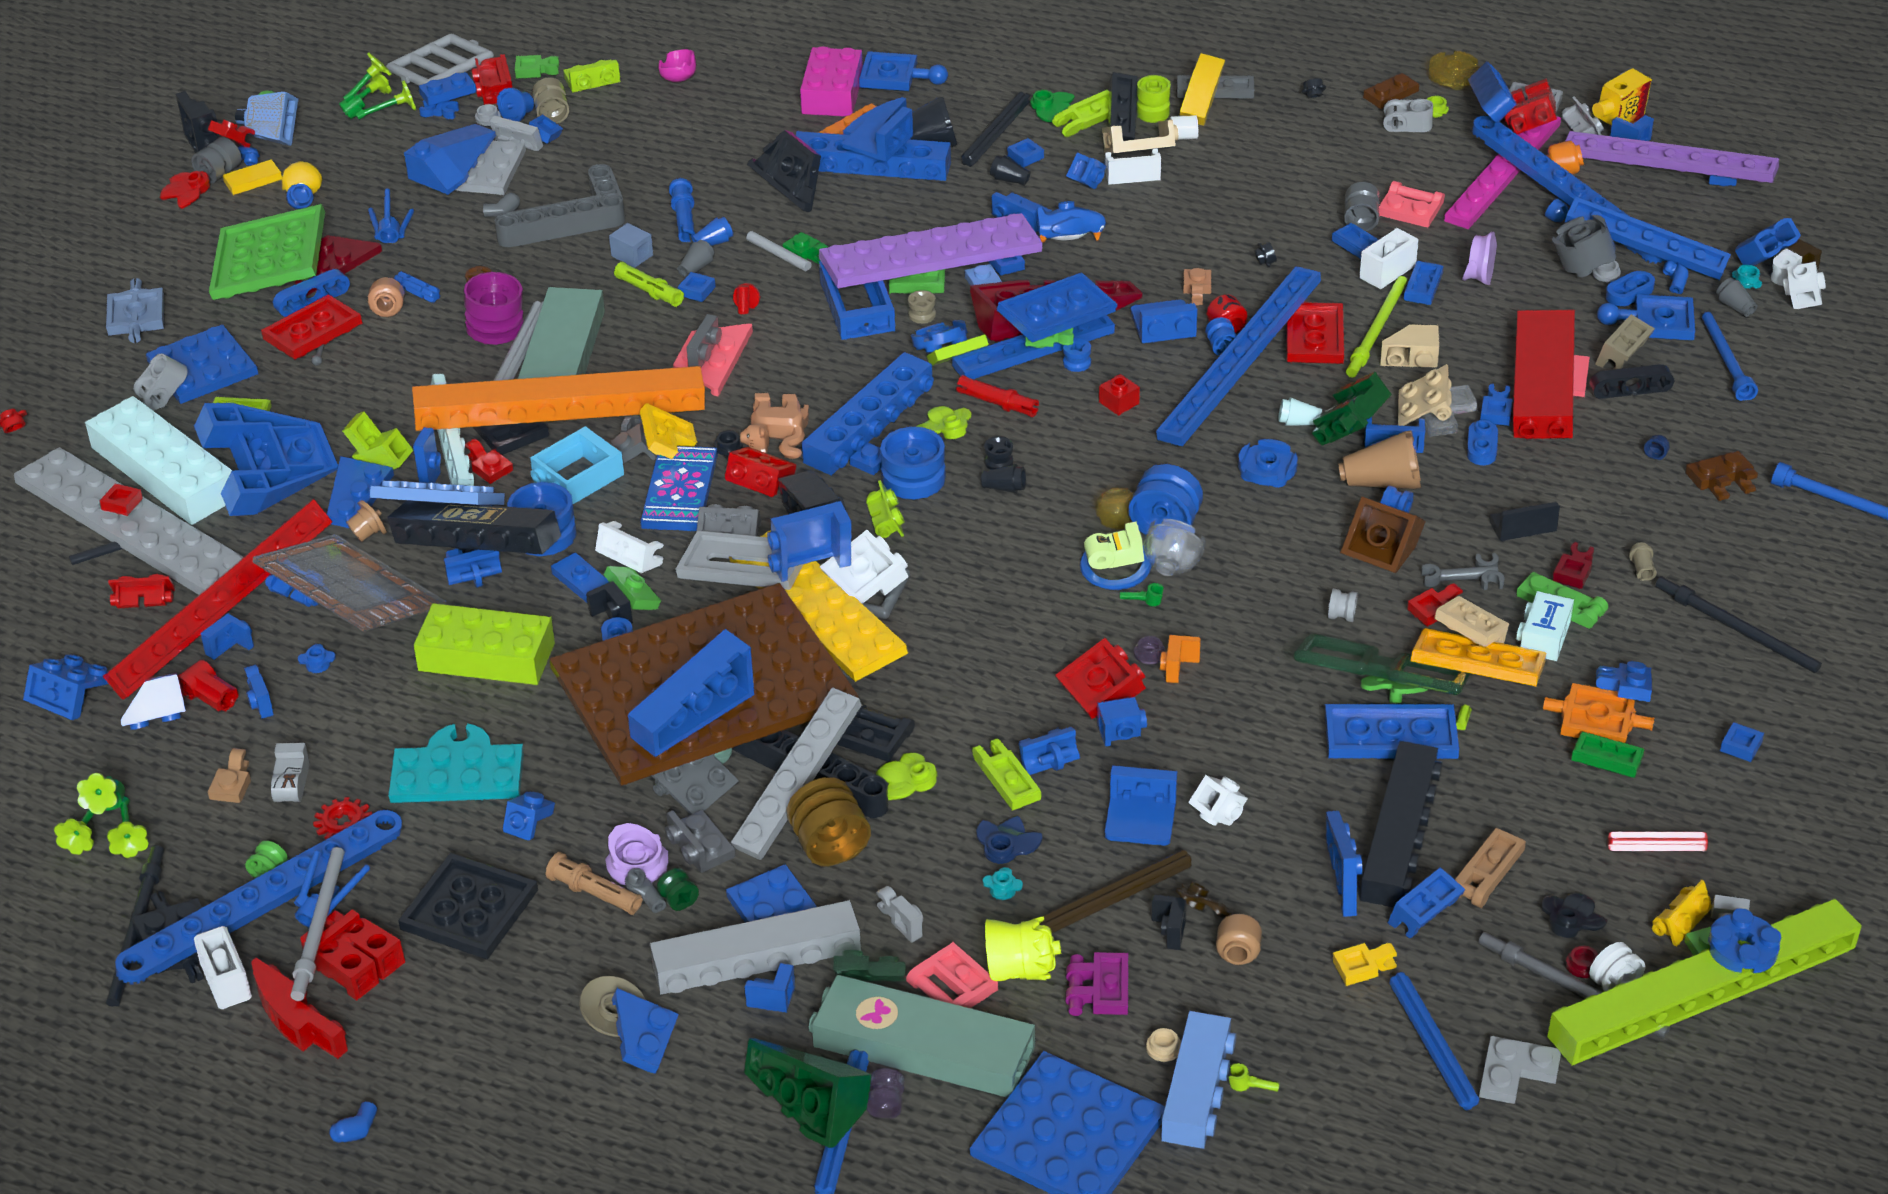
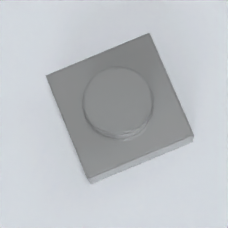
M1715 895L1711 908V918L1718 919L1724 915L1732 914L1734 910L1740 908L1749 910L1750 899Z

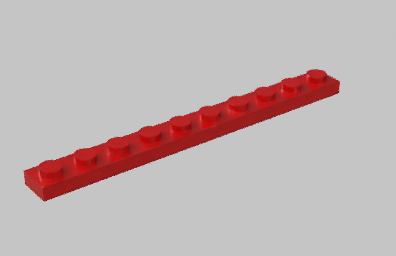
M314 499L308 502L103 675L104 679L121 699L124 700L143 685L146 679H150L198 638L201 632L213 625L269 575L273 574L257 564V561L302 549L332 523L331 519ZM284 561V562H281V563H277V564H279V565L282 566V565H283L285 562H287V561Z

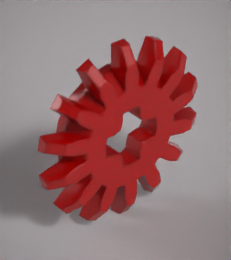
M344 797V801L337 802L334 799L331 800L333 804L329 807L325 804L321 806L324 813L315 814V818L321 821H315L313 825L316 828H320L316 830L318 835L327 833L324 837L326 840L372 815V812L365 813L369 809L368 804L359 807L360 799H356L354 803L349 801V797ZM348 815L351 822L338 825V821L335 819Z

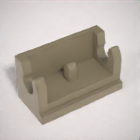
M1631 314L1606 340L1595 365L1603 368L1608 359H1611L1616 364L1613 369H1622L1625 361H1628L1645 344L1655 328Z

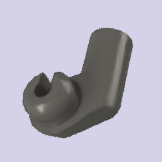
M508 193L498 203L484 204V217H497L500 214L515 211L520 205V198L515 193Z

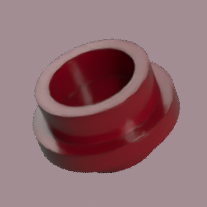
M1589 946L1575 947L1566 958L1567 970L1576 977L1590 978V967L1598 953Z

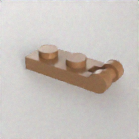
M1495 828L1455 880L1465 888V892L1458 898L1464 896L1471 900V904L1482 908L1487 902L1489 895L1524 852L1526 841ZM1475 882L1479 884V886L1476 888L1470 885V883Z

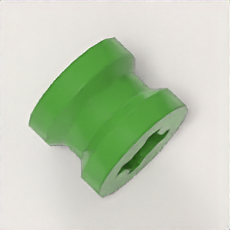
M262 841L256 847V854L251 855L247 859L245 867L253 878H257L286 862L288 857L286 852L276 843Z

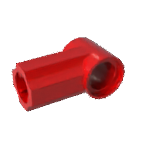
M199 660L178 675L183 696L190 700L197 697L217 711L222 710L226 712L234 706L236 699L239 697L237 689L217 677L214 669L204 660Z

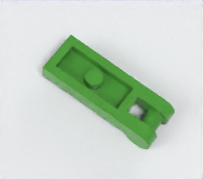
M1532 572L1517 588V597L1531 603L1534 602L1537 591L1574 599L1571 621L1588 629L1592 628L1597 622L1598 616L1604 615L1609 608L1607 601L1602 597L1591 598L1535 572Z

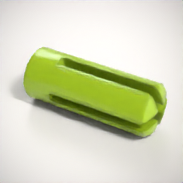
M1461 706L1456 720L1457 729H1466L1472 711L1470 706Z

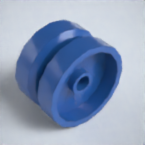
M906 427L889 433L882 440L880 447L882 483L887 490L891 488L897 497L903 499H921L937 493L944 486L946 479V466L944 463L945 445L942 437L936 432L923 427Z
M1170 464L1154 465L1146 470L1140 479L1137 490L1129 503V516L1132 522L1137 521L1139 531L1148 537L1166 541L1178 540L1184 537L1190 530L1195 515L1203 501V490L1199 481L1187 470Z
M538 482L523 486L510 496L507 507L554 510L561 537L543 554H526L534 556L553 555L565 550L573 543L577 535L572 495L566 488L556 483Z

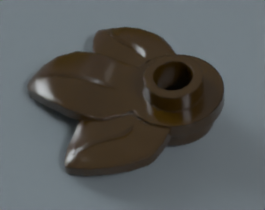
M1192 881L1190 885L1182 884L1181 888L1176 890L1180 895L1179 898L1185 899L1187 905L1197 910L1203 911L1207 905L1218 915L1221 913L1226 916L1235 914L1225 904L1211 899L1208 896L1209 890Z

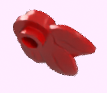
M204 171L176 174L169 179L170 184H167L162 189L160 199L177 198L179 208L183 209L196 201L200 194L208 190L210 186L209 176Z

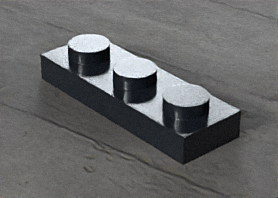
M1112 72L1110 77L1108 127L1121 126L1123 141L1135 140L1137 76Z

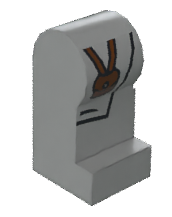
M276 743L274 752L276 761L271 781L273 802H301L310 765L305 743Z

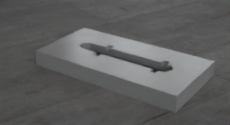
M697 530L676 567L677 577L681 579L767 587L780 583L784 589L790 590L804 564L788 568V581L781 582L777 572L773 573L768 566L710 561L709 559L714 557L726 559L732 557V559L768 563V555L772 554L767 537Z

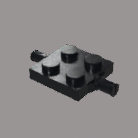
M158 891V895L155 892L150 898L156 910L132 917L133 927L141 942L196 912L202 906L198 898L169 905L164 892ZM197 952L162 971L185 969L190 983H195V977L197 981L202 980L204 977L198 966L200 961Z

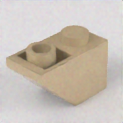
M1408 325L1383 340L1380 366L1437 367L1439 355L1438 325Z

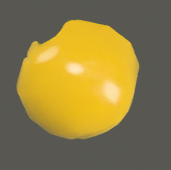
M303 161L292 163L284 170L282 176V190L286 189V191L294 184H305L314 194L320 189L322 183V176L319 170L312 164Z

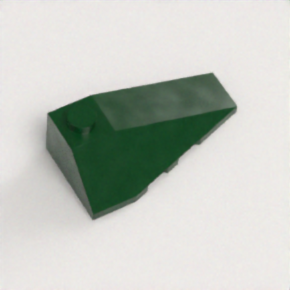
M755 1038L748 1040L744 1073L767 1097L773 1096L782 1106L781 1112L787 1118L793 1117L800 1124L799 1131L806 1138L828 1148H833L867 1110L872 1074L848 1064Z

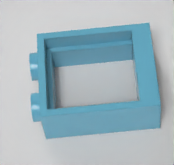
M586 426L530 457L533 481L535 483H556L566 488L572 495L573 504L624 475L622 452ZM582 457H585L594 464L569 480L556 473Z

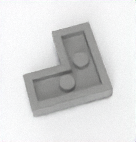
M1491 1036L1479 1097L1515 1104L1520 1077L1556 1084L1561 1052L1553 1047Z

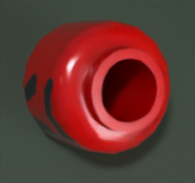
M1230 294L1216 297L1208 306L1206 313L1209 322L1220 317L1229 319L1236 334L1244 328L1248 318L1247 310L1235 296Z

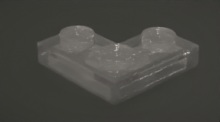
M1469 385L1450 388L1452 393L1450 405L1452 414L1447 420H1439L1432 412L1420 417L1425 419V429L1429 437L1457 433L1458 423L1454 414L1476 411L1477 401Z

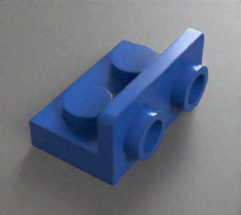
M995 192L992 195V215L998 218L1022 213L1035 232L1038 231L1037 207H1042L1045 212L1052 211L1014 193L1004 196Z

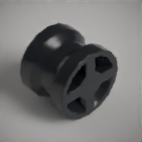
M995 436L985 442V465L988 469L1013 465V443L1010 439Z

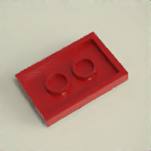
M328 294L262 329L261 333L265 341L295 360L323 344L326 345L332 339L350 332L353 328L362 324L360 313Z
M1303 302L1287 321V362L1344 364L1343 303Z

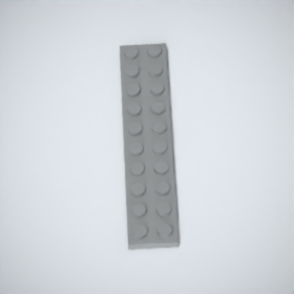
M60 447L14 473L16 484L111 542H117L124 550L165 575L170 576V578L198 595L243 558L240 554L142 497L143 499L128 516L101 510L100 499L114 484H122Z

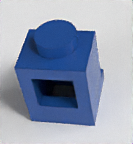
M1135 697L1098 703L1097 725L1105 746H1111V741L1127 740L1132 737L1141 736V729L1147 728L1145 710L1139 709Z

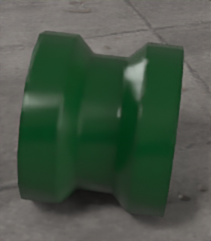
M681 868L669 870L663 874L657 884L658 892L667 899V903L675 911H681L693 905L699 896L698 887L689 880V876Z

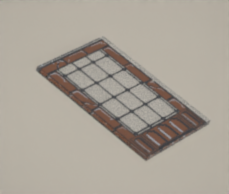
M336 534L253 557V563L363 632L429 612L432 603L446 604V601Z

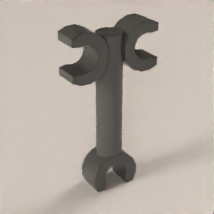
M1492 553V558L1489 562L1483 561L1481 555L1476 554L1475 567L1440 569L1436 565L1425 564L1422 565L1421 575L1425 576L1424 586L1426 587L1437 586L1440 581L1481 579L1480 585L1483 590H1487L1488 582H1496L1498 588L1503 589L1505 581L1504 575L1498 572L1499 557L1496 553Z

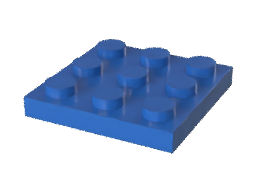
M223 324L146 353L149 364L157 354L163 353L187 367L186 379L173 393L180 404L258 374L257 366Z

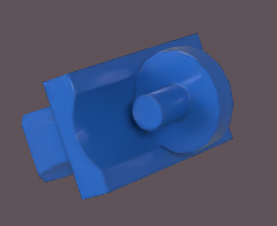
M453 549L447 551L446 558H444L449 585L473 580L475 587L478 588L483 586V577L502 572L499 551L474 549L472 552L463 554L462 550Z
M1073 727L1062 730L1059 728L1049 731L1047 735L1035 739L1027 738L1018 743L1022 766L1029 775L1050 768L1058 771L1064 768L1065 763L1080 759L1076 745V731Z

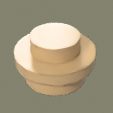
M1160 1028L1155 1030L1148 1038L1146 1050L1154 1060L1161 1062L1172 1061L1178 1057L1181 1040L1173 1030Z

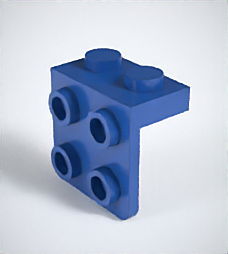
M1172 300L1131 307V315L1141 343L1196 337L1197 308L1195 303L1186 304L1183 300Z
M1112 765L1110 802L1105 827V838L1110 841L1162 846L1170 844L1177 800L1178 771Z

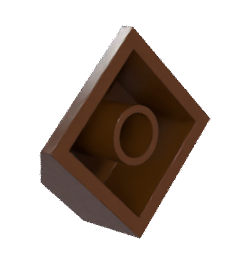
M1361 497L1340 553L1397 573L1415 549L1426 521L1413 514Z

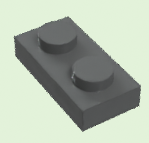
M707 314L687 345L688 367H702L705 361L710 359L714 346L719 344L722 330L718 327V316Z

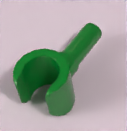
M1152 583L1148 585L1146 592H1120V599L1145 601L1149 606H1158L1162 600L1164 587L1161 584Z

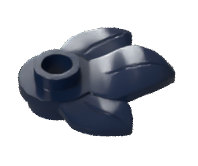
M1015 816L999 826L982 820L976 830L977 839L984 845L985 857L989 861L998 864L1008 863L1018 855L1030 854L1042 843L1041 833H1025L1024 825L1019 816Z

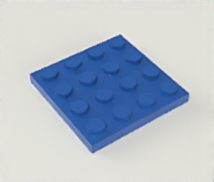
M1043 1051L972 1144L970 1156L1050 1194H1112L1161 1125L1165 1106Z

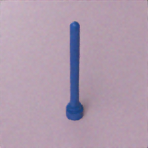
M1705 312L1702 315V320L1734 380L1732 390L1739 401L1752 400L1758 393L1755 381L1751 377L1744 375L1714 316L1710 312Z
M1779 462L1771 480L1773 485L1781 488L1793 485L1888 520V507L1798 475L1791 465Z

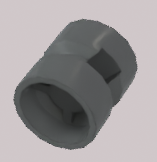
M219 137L207 147L194 154L191 163L194 171L206 172L209 176V183L212 184L222 178L224 174L239 166L242 158L234 142L229 138Z
M1357 182L1347 189L1344 212L1347 225L1353 223L1364 231H1369L1378 224L1380 218V194L1376 186L1368 182Z

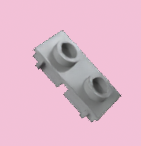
M1575 96L1572 97L1575 105L1570 108L1567 107L1562 111L1563 121L1573 132L1601 135V131L1604 129L1597 117L1592 118V113L1586 103L1581 104Z

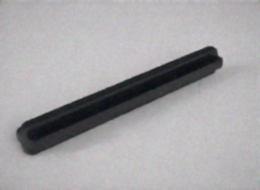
M1018 92L961 156L963 165L972 167L1030 103L1028 93Z

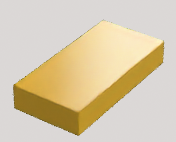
M271 159L224 174L223 179L228 189L235 195L282 180V175Z

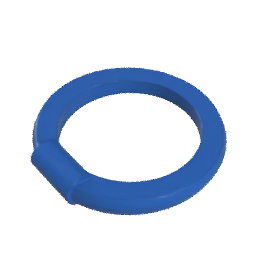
M1143 546L1144 561L1140 569L1132 576L1120 580L1104 579L1093 573L1089 566L1086 551L1081 558L1080 569L1083 576L1095 586L1110 590L1128 589L1146 579L1152 567V554Z

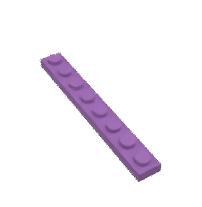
M1573 131L1569 132L1565 140H1571L1575 145H1580L1583 158L1672 169L1680 172L1687 171L1705 175H1717L1733 179L1739 178L1773 183L1779 168V158Z

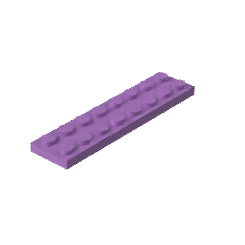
M1021 213L998 218H986L970 223H959L958 225L935 227L919 232L912 231L902 235L884 236L879 239L861 240L845 245H833L828 248L819 249V259L836 287L842 288L1042 252V241Z

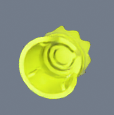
M1044 916L1023 921L1021 924L986 919V952L991 980L1004 981L1009 978L1046 981V979L1051 978V974L1048 972L1054 970L1056 966L1055 955L1061 954L1060 940L1054 941L1051 929L1048 926L1039 925L1040 922L1044 921Z

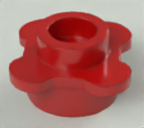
M9 409L0 414V427H2L4 433H10L25 426L26 423L23 417L27 415L26 410L17 412L16 409Z

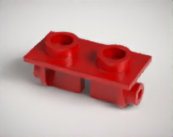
M153 574L148 578L122 576L115 580H108L114 594H110L111 606H116L117 609L139 607V597H144L145 607L167 606V603L173 602V591L176 588L170 576Z

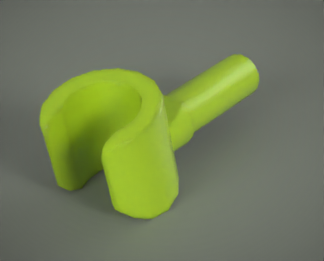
M1237 1063L1230 1067L1232 1076H1229V1083L1233 1090L1245 1091L1249 1087H1258L1278 1092L1279 1083L1249 1076L1248 1068L1244 1064Z

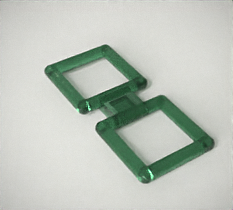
M1314 633L1307 635L1293 654L1297 662L1358 675L1386 678L1391 682L1452 695L1461 693L1472 674L1412 662V654L1400 653L1396 659L1380 656L1379 649L1375 646ZM1314 647H1320L1362 656V658L1358 662L1311 651ZM1406 666L1452 675L1455 678L1453 681H1447L1405 672L1404 669Z

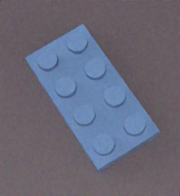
M382 480V486H371L370 498L476 505H504L505 493H494V487L409 481Z

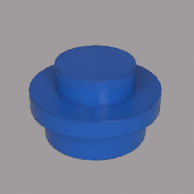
M294 184L288 189L286 199L289 205L295 209L307 208L313 201V193L305 184Z

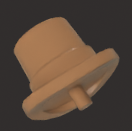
M359 501L357 504L360 509L346 522L356 537L363 542L378 531L383 535L386 534V529L379 518L382 514L380 510L374 511L365 501Z

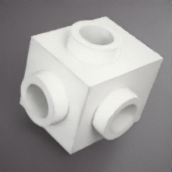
M1816 262L1787 267L1788 278L1783 279L1786 295L1791 296L1793 308L1800 309L1822 305L1821 289H1825L1826 285L1824 273H1818Z
M1205 775L1190 799L1189 804L1201 812L1199 816L1208 823L1216 826L1219 822L1230 826L1242 814L1243 806L1248 798L1238 791L1240 786L1233 780L1225 776L1220 780Z

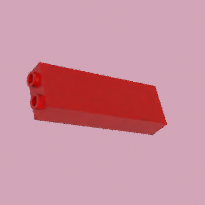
M1575 310L1517 311L1513 410L1514 438H1573Z

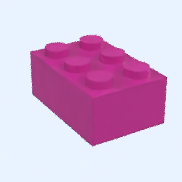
M824 46L812 47L800 89L802 114L849 116L853 113L860 88L859 78L863 68L862 50L852 48L834 49Z

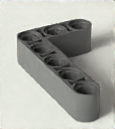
M596 164L589 168L590 197L498 215L495 218L498 244L502 247H514L622 225L625 222L623 196L611 167L606 164Z

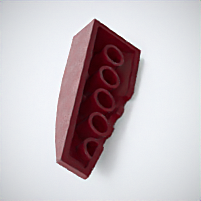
M1029 280L970 285V293L979 329L993 341H1003L1005 338L1023 335L997 311L998 303L1054 283L1055 281L1044 280L1043 285H1030ZM1095 281V285L1117 303L1116 311L1142 298L1143 293L1130 281Z

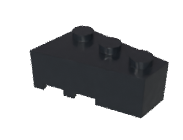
M812 470L778 479L782 503L788 514L841 501L846 510L842 497H838L834 493L833 488H829L823 478H819Z

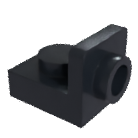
M614 581L586 593L588 609L592 617L606 611L610 619L620 617L627 619L631 624L633 623L630 601Z
M1153 895L1152 921L1162 922L1161 935L1167 936V949L1181 950L1186 925V900L1173 896Z

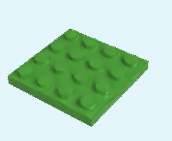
M322 204L221 228L209 287L212 299L230 298L237 294L256 292L262 288L281 286L287 282L307 280L316 276L325 218V210Z

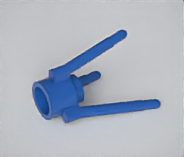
M388 188L385 189L384 218L380 220L379 224L373 208L370 207L368 209L375 231V239L383 243H395L399 238H404L405 230L414 213V210L410 209L400 226L398 221L390 216V190Z
M315 850L300 894L294 901V904L299 907L295 913V918L308 928H310L319 896L318 894H312L310 897L307 896L318 864L319 850ZM365 865L341 890L339 886H335L328 915L370 870L369 865Z

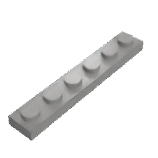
M833 687L831 688L731 841L735 849L759 860L764 857L788 820L786 808L790 798L798 789L814 780L862 706L859 698Z

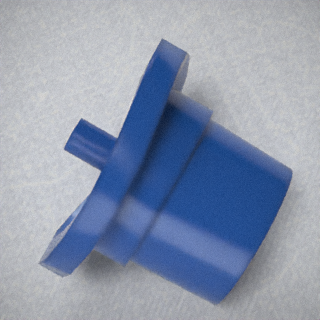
M505 88L497 96L498 109L505 119L520 122L525 114L533 110L534 101L528 92H520L515 88Z

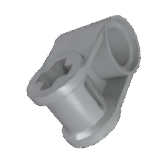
M1392 99L1384 105L1385 117L1383 125L1389 132H1427L1433 127V103L1430 100Z
M163 353L157 354L143 374L136 380L133 388L134 392L138 397L143 398L144 404L154 411L162 408L186 379L187 367Z

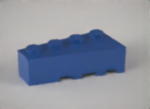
M724 629L628 714L630 738L656 757L754 695L751 647L727 629Z

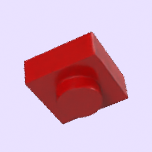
M114 484L100 499L101 510L128 516L143 499L141 489Z

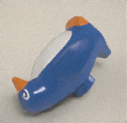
M1074 201L1059 202L1058 209L1051 212H1045L1042 207H1037L1038 237L1042 243L1047 239L1059 241L1079 239L1089 232H1093L1095 239L1099 240L1101 231L1106 224L1105 217L1102 214L1090 209L1075 207Z

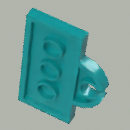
M467 723L466 733L468 738L464 741H454L457 738L455 724L438 730L430 738L427 747L395 748L389 789L390 803L510 799L519 797L524 758L523 744L491 745L488 734L482 728Z

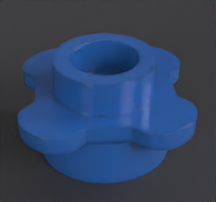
M315 644L306 653L298 656V662L305 664L309 672L320 673L329 668L330 662L334 661L336 656L333 651L325 650L323 645Z

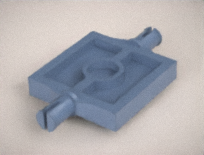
M136 278V285L134 279L130 281V290L107 294L106 328L108 336L129 333V341L135 343L136 338V343L141 340L140 332L164 329L163 288L141 289L142 281Z

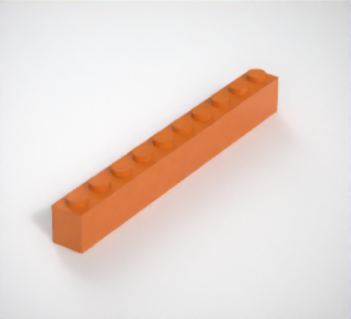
M701 366L412 387L416 431H421L424 427L436 430L640 415V410L646 403L666 412L705 410V387Z

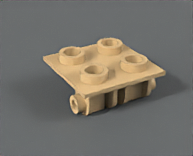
M1447 364L1439 369L1431 370L1426 376L1414 382H1409L1399 389L1398 426H1404L1429 412H1432L1442 421L1447 420L1451 416L1452 393L1450 391L1451 380L1448 378Z

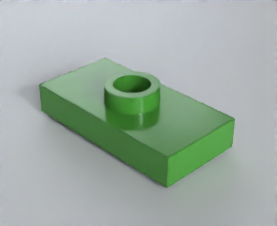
M945 269L892 278L889 281V293H913L920 290L931 293H944Z
M607 566L604 573L605 578L609 582L614 581L630 601L632 609H658L661 600L645 583L644 578L630 567Z

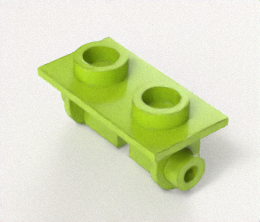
M879 480L880 490L869 493L866 499L875 533L882 538H887L892 533L898 531L902 537L904 533L901 524L905 523L898 507L895 508L899 504L894 491L891 488L887 490L881 480Z

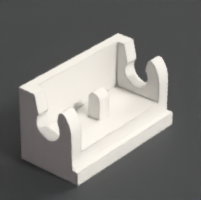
M1158 148L1152 149V156L1113 159L1111 152L1105 153V165L1107 166L1105 173L1108 185L1160 180L1161 156L1158 153Z
M616 521L599 524L595 551L640 573L658 567L663 563L662 556H653L657 549H661L664 546L662 543L654 541L648 544L619 530L622 524Z

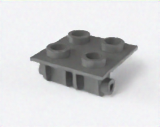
M713 754L651 775L655 779L654 792L658 796L670 794L690 815L700 810L705 811L739 782Z

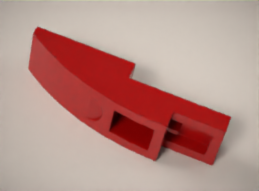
M258 958L251 961L263 1008L276 1028L292 1044L304 1052L314 1043L337 1059L348 1051L345 1040L346 1032L342 1025L336 1020L330 1021L325 1018L313 1005L308 1004L306 998L307 991L303 1000H293L290 994L294 980L292 981L284 976L272 964L267 965Z

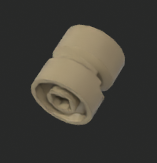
M555 78L539 80L532 89L537 116L539 117L543 114L555 123L563 122L569 114V104L563 84Z

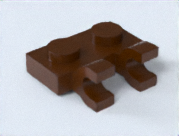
M1739 451L1686 465V474L1700 490L1709 488L1718 501L1730 497L1725 486L1731 485L1733 481L1738 484L1745 494L1756 491V487L1752 484L1751 479L1757 478L1758 473L1754 470V466Z

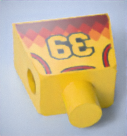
M1632 68L1605 83L1602 87L1600 101L1592 107L1594 116L1611 126L1612 120L1616 117L1634 124L1645 114L1652 79Z

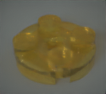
M1454 51L1453 55L1445 56L1446 52H1441L1434 55L1429 62V79L1453 90H1462L1465 86L1470 85L1468 79L1480 68L1478 60L1465 52Z

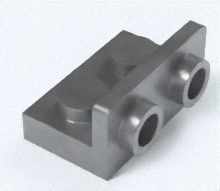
M717 504L699 507L698 531L758 536V526H761V517L757 509L750 506H739L737 509L725 508Z
M673 810L666 813L668 826L665 827L667 838L671 844L679 845L685 861L689 865L694 864L701 873L736 857L734 847L703 810L683 819H680Z

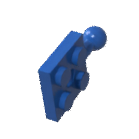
M868 51L860 74L859 87L909 91L913 78L929 79L933 84L941 85L947 80L948 71L939 64L932 66L930 69L916 68L917 55Z
M1636 294L1635 310L1618 309L1612 303H1605L1597 311L1598 320L1604 325H1612L1617 320L1625 321L1632 314L1655 328L1649 338L1694 340L1695 337L1693 297Z

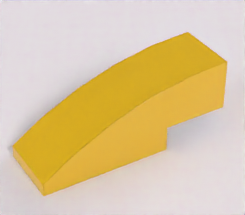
M1200 54L1182 103L1180 116L1197 115L1198 124L1205 125L1225 59Z

